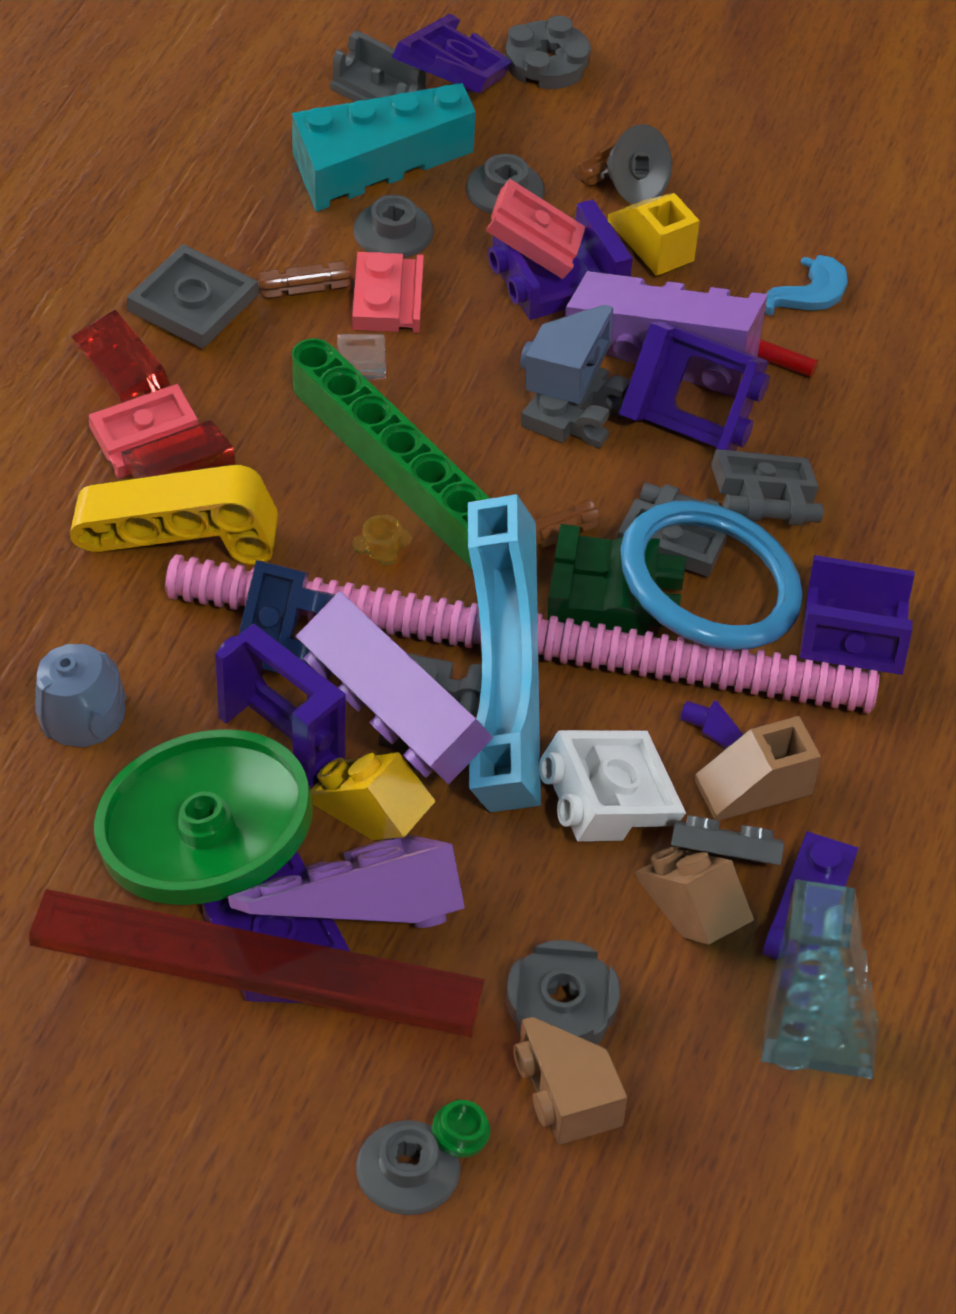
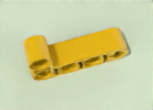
M228 465L84 487L79 491L69 535L71 541L76 546L90 552H103L220 536L229 554L240 563L255 565L256 560L267 562L272 557L279 515L257 471L243 465Z

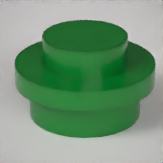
M456 1100L438 1110L432 1123L431 1132L437 1141L438 1147L445 1153L454 1157L467 1158L477 1155L485 1148L490 1136V1124L485 1112L479 1105L469 1100Z

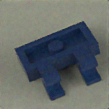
M256 560L239 634L254 623L308 664L303 658L310 650L299 639L294 638L301 609L319 613L336 594L306 588L309 572ZM262 660V669L277 672Z

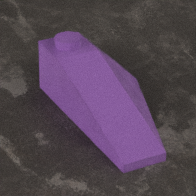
M410 834L402 838L385 839L344 852L345 861L317 862L306 867L308 878L303 880L300 876L296 875L278 877L228 896L230 908L249 914L414 923L416 928L442 924L447 921V913L465 908L452 844Z

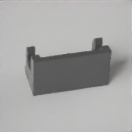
M358 30L349 36L347 58L344 52L340 50L335 52L333 58V81L330 82V89L354 102L426 89L425 71L392 58L395 49Z

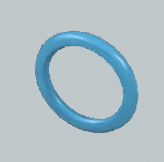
M671 501L656 505L633 520L624 532L620 547L622 572L630 591L652 617L683 638L704 646L725 650L755 649L771 644L790 631L799 617L802 604V589L800 576L791 557L772 535L740 513L705 502ZM673 525H697L728 534L749 547L769 568L778 587L776 606L768 617L751 625L721 624L693 615L666 596L651 578L644 556L647 543L657 531Z

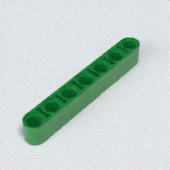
M308 338L297 343L292 350V381L295 395L472 569L468 550V502L491 498L331 344L318 338Z

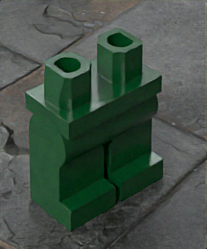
M560 524L548 596V620H550L551 616H557L558 622L566 623V619L570 618L574 619L575 625H582L583 621L590 622V627L597 628L600 623L606 625V630L612 631L615 626H619L622 628L621 632L629 633L630 629H637V635L645 636L646 632L650 631V626L665 627L641 606L629 589L622 572L620 547L623 537L610 540L580 536V526ZM651 538L647 543L644 555L645 564L651 578L659 588L683 590L686 557L660 554V539ZM664 593L680 606L681 594Z

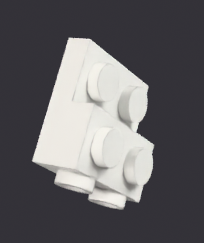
M558 730L540 759L539 774L541 780L545 784H553L559 798L557 805L558 819L563 826H571L577 841H623L632 827L674 826L676 821H681L686 814L648 731Z

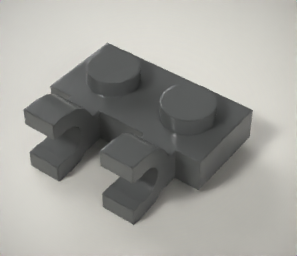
M599 367L580 404L537 393L521 413V427L562 443L571 434L581 438L587 444L600 449L609 437V430L602 427L609 418V414L621 419L624 417L619 412L631 379L618 375L609 378V370Z

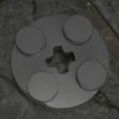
M561 15L552 16L548 20L512 26L508 32L505 57L511 61L508 68L510 74L525 84L526 77L539 81V88L559 89L577 83L583 77L584 69L589 67L591 46L587 37L580 30L573 27L571 19Z
M554 940L534 947L533 954L525 957L521 963V957L512 966L508 977L506 1003L509 1015L515 1022L516 1032L520 1036L521 1021L534 1017L594 1044H599L604 1039L606 1030L613 1024L617 1015L620 998V983L617 973L611 965L609 970L605 963L597 959V951L579 942ZM558 986L569 987V994L578 997L575 1000L563 1003L551 998L549 994H555Z

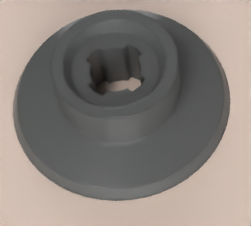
M645 124L635 125L626 130L617 140L608 158V173L616 190L626 201L635 204L646 199L661 196L668 186L672 171V157L664 136L656 128Z
M498 154L489 158L485 164L477 167L470 174L466 181L465 190L468 199L473 205L484 212L492 214L499 192L509 179L541 199L544 198L545 186L538 173L529 167L522 158L512 154Z
M386 195L377 199L373 205L367 207L359 214L353 225V234L357 243L367 252L403 254V258L423 251L430 244L434 235V227L428 215L415 206L410 199L401 195Z
M411 1120L397 1121L377 1129L364 1141L356 1159V1176L362 1191L375 1205L396 1214L416 1215L439 1207L453 1194L461 1174L460 1157L451 1156L438 1147L437 1141L431 1132V1125ZM405 1155V1157H418L419 1163L413 1166L412 1163H399L398 1160L400 1156Z

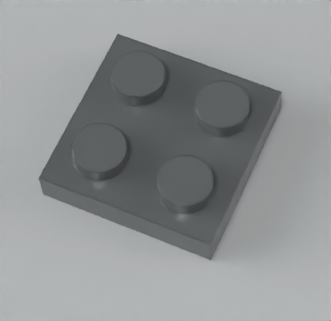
M182 244L127 296L128 311L204 349L258 295V281Z

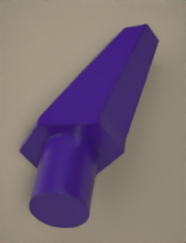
M714 700L710 708L686 701L680 720L702 727V736L711 740L726 750L743 736L742 732L717 701Z

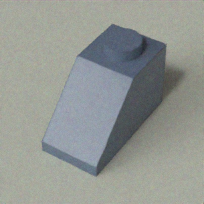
M601 305L542 324L534 341H527L521 354L520 367L526 370V390L580 404L612 343L613 307Z

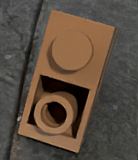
M800 716L750 729L695 775V782L714 820L720 821L812 795L821 755Z
M669 847L655 853L651 857V864L635 872L638 882L683 938L711 944L754 921L732 860L710 856L707 852L696 853L682 850V848Z
M537 1018L523 1019L521 1021L520 1041L513 1046L515 1062L522 1078H531L536 1090L533 1093L536 1115L543 1127L550 1125L557 1144H565L622 1127L628 1097L607 1049Z

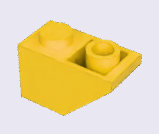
M675 193L646 199L608 214V222L656 276L695 260L700 220Z
M399 752L382 755L369 753L361 758L346 760L343 758L334 759L319 771L317 775L319 781L310 790L314 806L371 840L405 837L435 803V799Z

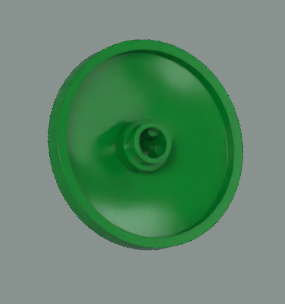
M241 730L201 731L166 741L143 753L120 771L109 784L99 801L94 820V835L107 871L127 891L141 898L164 904L193 905L226 899L230 895L259 885L280 870L293 857L303 843L310 828L313 815L312 794L301 763L292 752L279 742L257 733Z

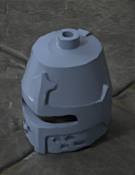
M66 644L52 649L40 661L36 676L35 712L43 734L62 745L87 747L103 742L119 729L125 717V700L127 698L117 663L105 652L97 651L94 647L85 644Z

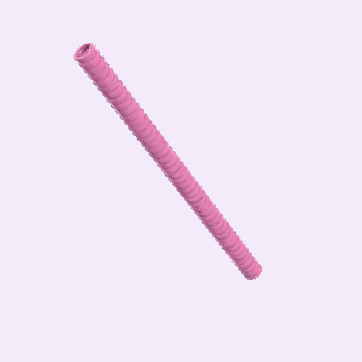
M176 554L168 565L165 591L169 599L176 600L180 595L183 596V600L186 602H192L194 598H198L200 604L207 605L211 600L214 601V605L217 607H223L225 603H229L230 609L238 610L240 605H246L254 567L251 571H246L244 565L238 564L235 569H232L230 563L222 562L220 566H215L213 560L207 559L202 564L199 558L191 557L189 561H184L182 555ZM315 577L313 582H307L306 588L332 594H337L341 591L379 628L386 629L387 635H394L396 631L402 632V637L410 638L411 634H417L418 640L425 641L427 636L433 637V642L441 643L442 639H448L449 645L456 646L458 641L465 642L466 648H473L474 644H478L482 650L478 603H472L471 607H465L463 601L457 600L455 605L448 604L447 598H440L439 602H434L432 596L425 595L422 600L417 599L416 593H409L407 597L401 596V591L393 590L391 595L386 594L385 588L378 587L376 592L370 591V586L362 585L360 589H355L354 583L349 582L346 583L345 587L339 586V581L331 580L329 584H324L323 579ZM301 609L299 620L302 616H307L310 622L318 613ZM538 613V654L544 655L545 661H551L552 657L560 658V663L567 664L568 659L576 660V666L582 667L584 662L591 663V668L599 669L600 665H606L608 671L614 672L615 668L618 667L623 668L624 674H630L631 670L639 671V676L646 677L647 672L655 673V679L662 680L663 675L671 676L672 682H678L679 678L687 679V684L694 685L695 680L703 681V687L709 688L711 683L719 684V689L726 690L728 685L734 686L735 692L739 693L742 692L743 688L751 689V695H758L759 691L767 692L766 696L769 698H774L775 693L782 694L783 700L787 701L790 700L791 696L799 697L798 701L800 703H806L807 699L815 700L814 704L822 706L823 701L831 702V708L836 709L839 707V704L847 705L848 711H854L855 707L863 708V713L870 714L871 710L875 707L880 674L875 670H869L868 673L862 672L861 668L853 667V670L845 669V665L837 664V667H832L827 662H821V665L813 664V660L805 659V662L797 661L796 655H790L789 659L781 658V653L774 652L773 657L765 656V650H758L757 654L749 653L748 649L741 650L740 652L703 646L694 641L693 644L685 643V638L680 636L677 638V641L669 640L668 634H662L661 639L654 638L653 632L649 631L646 632L645 636L637 635V629H630L629 633L621 632L622 628L619 626H615L613 631L606 630V625L600 623L597 628L590 627V622L583 621L582 625H575L574 619L567 618L566 623L558 622L557 616H551L550 620H544L543 615Z

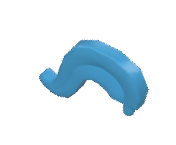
M817 255L815 260L803 257L801 264L810 268L808 277L811 280V284L807 286L771 288L766 293L768 294L765 308L766 315H774L775 307L825 310L839 303L848 284L846 267L833 257Z

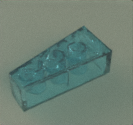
M795 879L767 1001L761 1062L774 1063L787 1070L806 1068L874 1079L878 1017L877 1011L873 1008L874 994L872 983L868 980V960L866 950H863L862 926L855 888Z

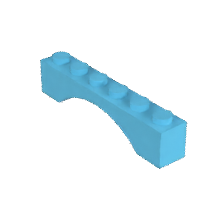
M515 494L468 502V550L478 599L482 645L481 693L476 719L494 737L469 763V789L489 812L541 806L536 522L519 496Z

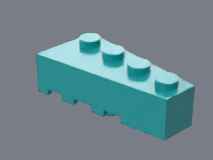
M463 83L292 113V154L315 212L330 207L331 199L344 194L348 199L365 194V186L385 179L388 184L404 179L405 172L415 167L425 171L474 152L476 111Z

